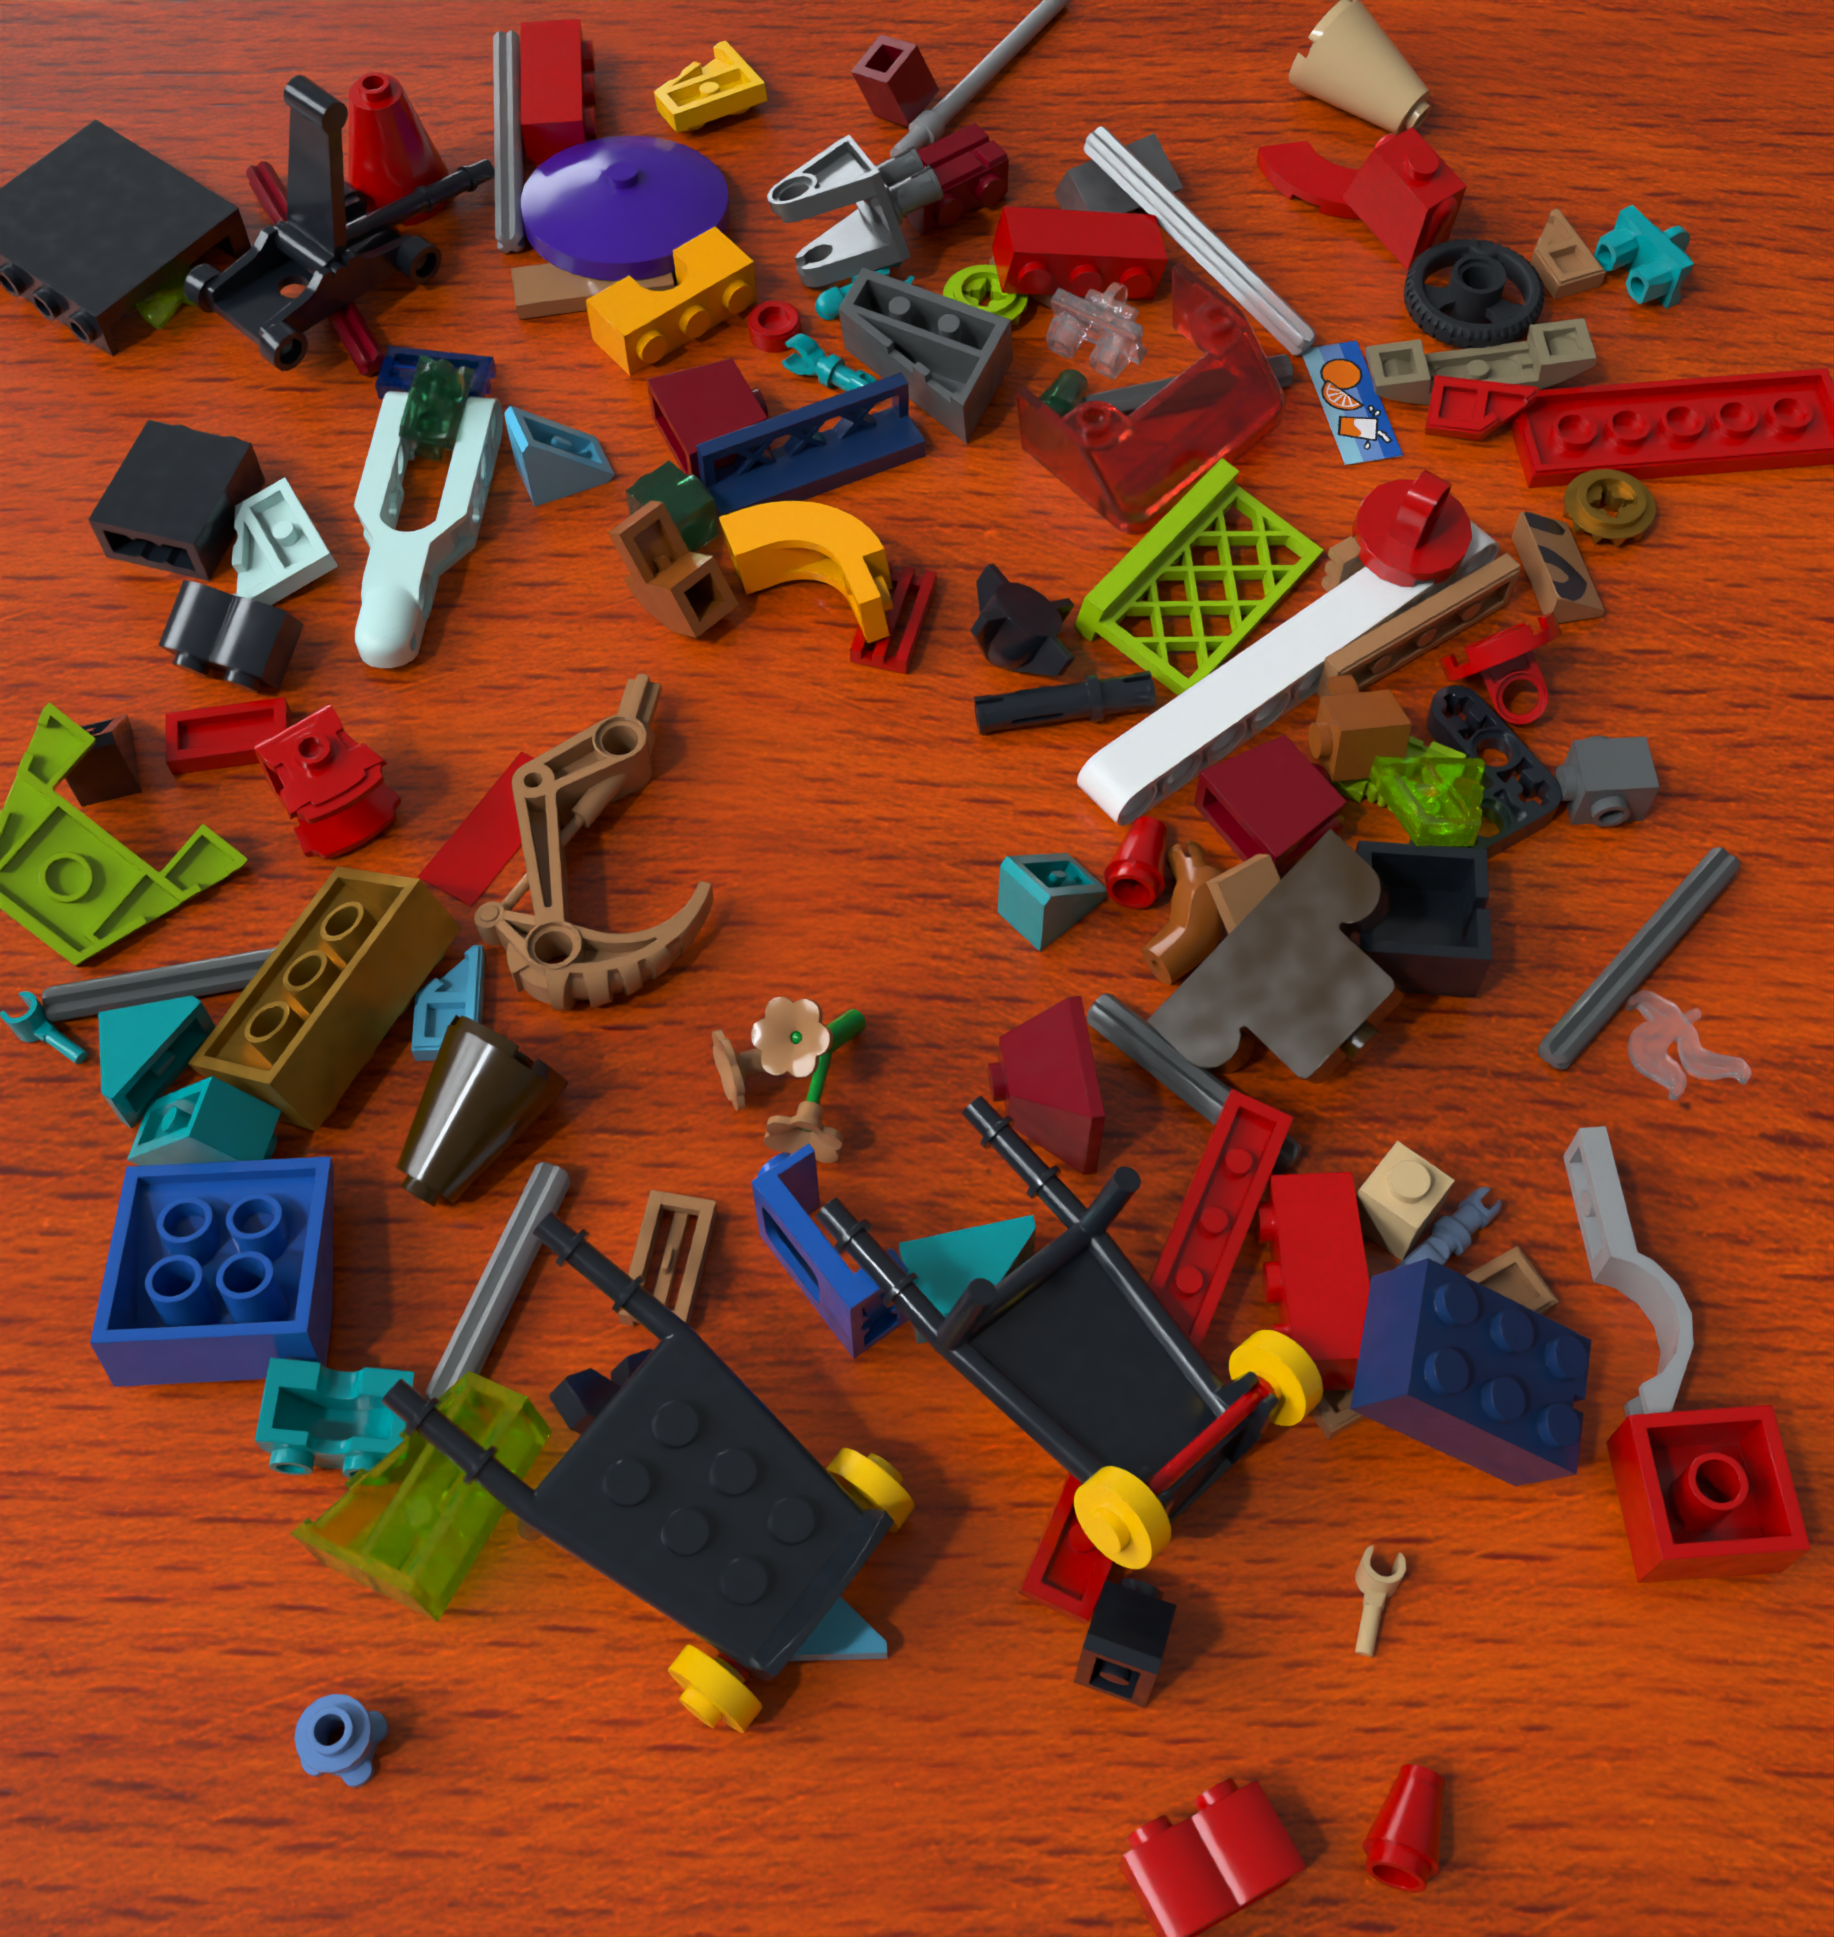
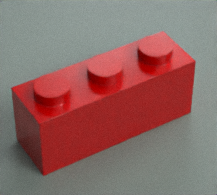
M580 19L520 22L521 128L528 165H541L562 150L597 139L594 107H588V105H596L593 73H587L596 70L594 46L592 39L583 40Z
M1003 206L992 244V252L1002 293L1153 300L1168 261L1156 215Z
M1352 1172L1270 1175L1266 1201L1259 1202L1255 1211V1229L1258 1243L1269 1242L1271 1262H1263L1262 1279L1266 1304L1277 1303L1279 1324H1272L1271 1330L1286 1335L1306 1351L1320 1373L1323 1391L1353 1390L1370 1281Z

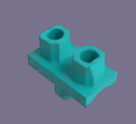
M1633 205L1620 210L1614 230L1599 238L1594 257L1605 272L1613 271L1621 266L1629 272L1625 283L1627 292L1639 305L1657 299L1666 309L1680 302L1682 297L1680 293L1681 285L1694 266L1691 257L1685 253L1690 243V234L1682 226L1678 225L1663 232L1658 226H1654Z

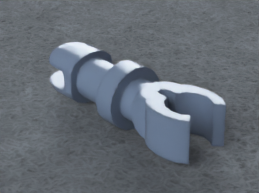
M1485 1186L1475 1189L1459 1204L1458 1210L1452 1216H1441L1431 1226L1432 1235L1414 1249L1394 1269L1426 1258L1443 1265L1450 1258L1451 1254L1461 1255L1472 1244L1470 1236L1478 1228L1482 1229L1488 1225L1502 1208L1501 1198L1487 1209L1481 1203V1199L1491 1188Z

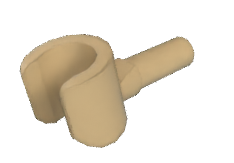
M1374 1545L1369 1546L1365 1550L1355 1572L1357 1586L1364 1593L1362 1603L1364 1607L1355 1653L1366 1657H1373L1381 1613L1384 1610L1386 1598H1389L1396 1592L1406 1571V1560L1403 1554L1399 1552L1394 1561L1391 1575L1387 1577L1377 1574L1370 1565Z

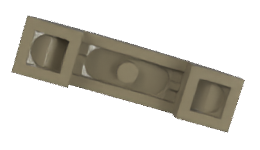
M1585 318L1530 325L1527 341L1505 343L1493 347L1486 346V348H1467L1424 354L1421 339L1366 346V358L1375 394L1396 401L1430 405L1435 375L1538 387V390H1541L1594 367L1597 359Z

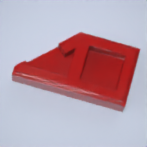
M1435 375L1425 434L1481 441L1534 404L1537 399L1538 387Z

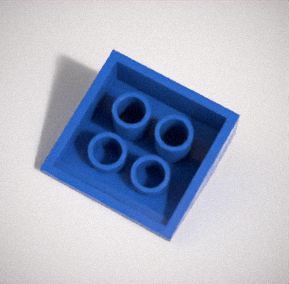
M331 1156L126 1167L90 1341L93 1350L114 1387L266 1379L270 1358L320 1362L326 1367L333 1317L334 1163Z

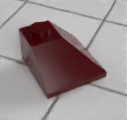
M1073 996L1067 997L1000 1036L998 1062L988 1063V1080L992 1101H1004L1006 1116H1011L1015 1121L1012 1128L1081 1174L1088 1175L1097 1173L1105 1112L1082 997Z

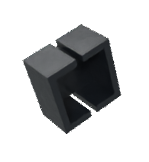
M1358 841L1355 852L1387 884L1391 896L1389 913L1382 924L1372 931L1363 933L1353 932L1351 940L1404 989L1405 993L1476 997L1492 961L1490 909H1485L1489 900L1487 849Z

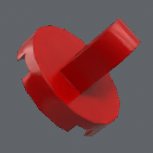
M1425 469L1416 480L1397 479L1378 485L1366 495L1352 526V537L1355 536L1361 548L1358 556L1363 565L1380 579L1401 587H1413L1416 580L1428 581L1435 579L1434 584L1446 581L1460 568L1472 540L1470 518L1462 504L1450 494L1452 484Z
M1554 612L1539 616L1537 619L1541 628L1532 631L1530 624L1526 626L1524 621L1465 646L1464 649L1468 658L1457 662L1454 653L1442 657L1439 661L1447 681L1458 680L1480 672L1493 705L1503 719L1520 725L1536 720L1547 708L1549 695L1532 650L1562 635ZM1519 679L1530 681L1538 691L1537 703L1533 709L1521 714L1512 713L1506 709L1502 699L1507 685Z

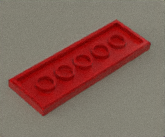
M1828 368L1538 390L1537 399L1534 404L1508 421L1528 488L1569 485L1580 474L1597 469L1617 470L1642 480L1834 465V383Z

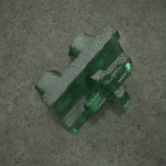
M419 356L398 437L410 439L409 452L412 455L441 461L445 449L454 451L475 369L468 367L455 369L453 364L446 359H440L438 362H435L430 357Z

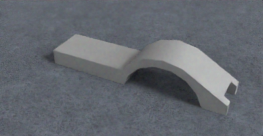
M1606 1126L1579 1128L1563 1158L1593 1282L1616 1288L1637 1303L1654 1326L1660 1348L1657 1376L1642 1383L1638 1388L1640 1395L1623 1406L1625 1417L1627 1418L1628 1415L1672 1412L1694 1346L1692 1313L1679 1285L1654 1260L1637 1251Z

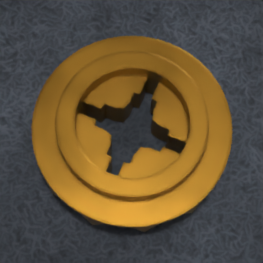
M1597 469L1580 474L1568 485L1563 497V517L1573 520L1574 533L1588 532L1592 534L1594 544L1602 538L1609 539L1617 548L1627 538L1639 541L1645 530L1651 526L1656 511L1654 498L1642 482L1629 474L1611 469ZM1601 498L1603 503L1607 504L1610 511H1617L1615 517L1608 516L1605 509H1598Z

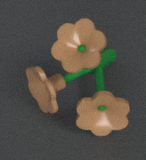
M776 997L768 1002L765 1009V1018L757 1021L752 1027L751 1041L756 1048L738 1053L733 1049L730 1040L726 1039L721 1029L712 1031L714 1061L721 1076L725 1095L729 1101H732L736 1111L746 1107L744 1098L746 1078L765 1072L772 1075H783L789 1072L791 1075L799 1078L809 1077L813 1074L807 1099L799 1104L796 1116L776 1115L770 1117L767 1121V1131L763 1141L768 1148L779 1152H789L791 1155L809 1143L815 1150L817 1161L824 1163L836 1162L840 1156V1148H842L844 1137L840 1131L823 1125L824 1109L820 1106V1101L832 1053L866 1028L864 1016L856 1009H849L831 1023L825 1025L822 1023L823 1012L821 1006L816 1001L800 999L794 1002L787 997Z

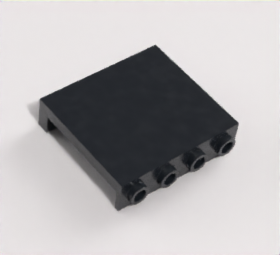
M96 119L0 188V284L12 296L19 297L21 295L33 303L37 310L48 320L54 321L57 319L68 326L73 334L84 344L90 345L93 343L111 356H114L119 351L108 327L213 246H216L235 259H239L251 248L238 207Z

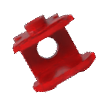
M330 704L318 709L315 713L271 738L265 739L253 746L275 796L287 810L290 820L296 817L300 824L294 827L293 830L306 857L321 856L322 859L327 860L349 852L378 835L396 819L395 810L401 803V797L384 783L382 767L387 763L365 743L359 745L344 731L340 718Z

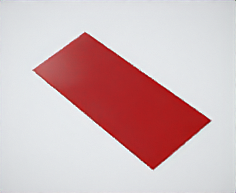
M522 751L417 878L471 907L475 904L522 846L512 789V776L518 768L535 758Z

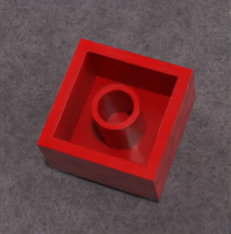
M1773 1405L1628 1415L1606 1441L1638 1583L1782 1573L1811 1550Z

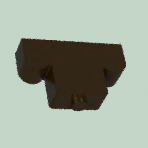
M1329 829L1147 1021L1186 1060L1210 1072L1226 1074L1235 1072L1244 1066L1253 1053L1255 1043L1253 1036L1255 1034L1298 1077L1313 1084L1322 1083L1347 1057L1352 1061H1356L1376 1043L1381 1035V1032L1376 1027L1404 998V989L1351 940L1353 932L1363 933L1372 931L1382 924L1389 913L1391 905L1389 887L1363 858Z

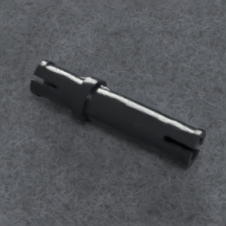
M1150 670L1099 679L1097 674L1084 675V682L973 697L979 735L998 730L1024 728L1072 719L1089 718L1091 723L1103 721L1104 715L1132 710L1155 709L1156 707L1155 687L1153 679H1151Z

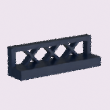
M902 372L697 444L696 450L701 489L719 521L718 517L754 505L779 501H803L924 457L925 440L909 416V383ZM892 397L891 408L871 415L868 414L877 402ZM838 416L842 417L834 428L818 432L827 420ZM787 434L791 435L782 447L767 450L774 439ZM734 453L740 454L733 464L715 470L714 460Z

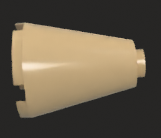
M1340 0L1326 13L1308 36L1314 42L1308 56L1305 58L1298 52L1289 72V83L1304 93L1394 134L1399 135L1411 127L1416 130L1431 110V106L1427 103L1431 94L1430 90L1363 2L1360 0Z

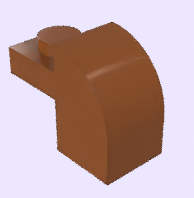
M651 500L608 532L630 572V575L624 579L628 588L644 609L669 630L697 638L739 606L714 556L689 552L663 502Z

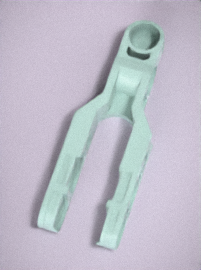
M388 391L384 396L354 502L355 511L364 527V539L370 547L362 580V606L355 629V643L363 662L372 667L394 668L414 660L419 653L426 621L431 613L440 575L476 546L502 437V407L500 400L496 398L469 397L467 399L436 521L420 530L402 532L395 529L405 495L402 486L408 460H414L416 453L413 440L416 432L417 406L420 403V398L416 393Z

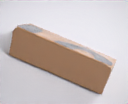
M1520 512L1512 534V540L1543 615L1554 612L1558 623L1603 616L1605 610L1568 524L1536 513Z

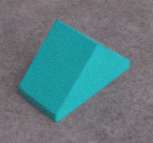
M1068 853L1006 856L1000 865L998 913L1040 952L1103 902L1108 895L1106 887Z
M192 995L98 1012L101 1094L122 1123L131 1129L146 1113L150 1101L160 1098L189 1066L190 1060L216 1026L203 1003Z

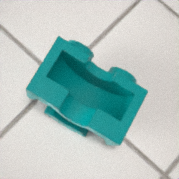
M270 1358L255 1442L258 1446L271 1454L269 1468L283 1474L307 1475L313 1472V1466L343 1469L342 1475L356 1481L375 1482L384 1480L387 1465L397 1462L402 1455L407 1424L381 1401L400 1379H403L412 1387L415 1372L364 1367L362 1370L355 1372H342L329 1369L320 1362Z

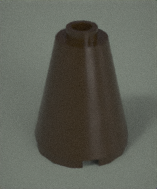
M456 1015L450 1025L447 1026L396 1169L407 1175L400 1187L433 1207L437 1205L441 1197L454 1203L561 1096L568 1082L540 1059H537L534 1064L529 1057L518 1050L520 1046L468 1017Z

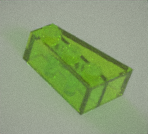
M471 1371L463 1375L438 1398L441 1401L438 1409L486 1450L494 1445L499 1450L495 1457L522 1480L552 1432L528 1397ZM405 1428L399 1434L403 1441L368 1473L364 1468H361L345 1483L349 1490L316 1521L313 1522L308 1517L290 1535L323 1565L438 1622L506 1507L475 1481L470 1486L466 1485L463 1482L466 1473L418 1433L413 1437L408 1436L405 1433Z

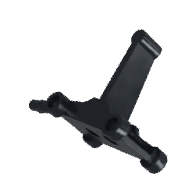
M296 75L291 78L284 89L283 95L284 102L290 107L287 222L282 220L277 222L274 227L268 225L261 229L250 250L225 271L221 272L212 264L203 263L196 266L189 273L184 283V294L189 301L206 313L216 312L255 342L259 346L261 356L281 371H289L295 368L305 357L308 349V340L303 334L305 331L400 271L416 284H424L431 280L441 265L442 254L440 249L422 236H411L410 234L400 236L391 227L422 212H431L435 209V206L466 191L472 192L477 189L478 185L495 177L492 163L487 159H482L469 166L463 165L457 169V172L427 186H418L414 189V192L372 212H367L365 195L350 183L344 181L342 128L348 117L347 107L340 100L303 75ZM291 284L306 286L305 290L297 298H289L280 294L284 287Z

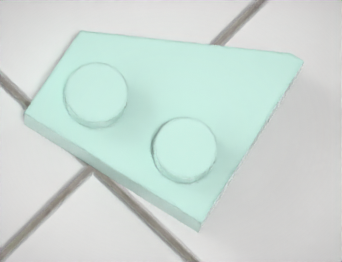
M285 477L236 505L234 528L238 533V538L233 546L232 566L237 571L238 578L237 593L232 595L252 599L271 606L338 567Z

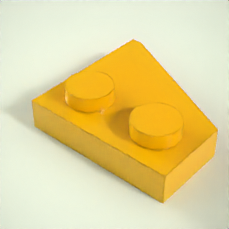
M726 40L719 42L713 47L715 59L701 68L700 63L693 62L683 69L677 78L667 81L654 91L658 112L676 133L697 130L709 121L726 115L745 113L750 107L767 101L765 82Z

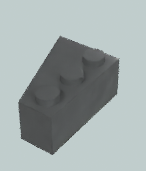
M862 267L838 309L845 349L882 378L902 372L909 383V399L967 444L1013 361L1011 320Z

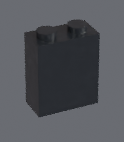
M148 420L88 520L106 557L210 581L237 533L234 528L236 505L260 492L265 483V478L250 442H245L232 436L223 437L192 430L183 425H170Z

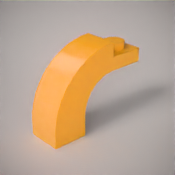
M805 501L769 502L718 517L730 558L746 595L791 580L808 579L821 581L835 587L847 598L867 643L890 636L885 612L893 609L889 589H892L893 586L885 549L879 538L862 521L840 509Z

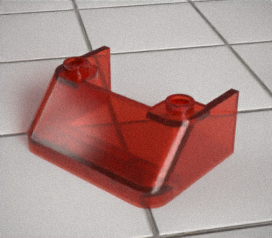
M1178 263L1172 268V325L1176 331L1192 342L1205 355L1127 417L1107 402L1089 401L1078 405L1062 418L1025 386L1016 392L1022 449L1116 529L1131 535L1149 532L1221 458L1231 465L1234 464L1273 432L1284 418V391L1245 314L1182 263Z

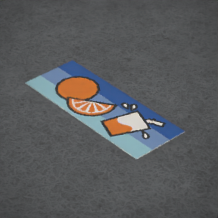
M1357 340L1312 347L1306 350L1302 356L1344 464L1349 465L1403 456L1379 395L1375 394L1371 375Z

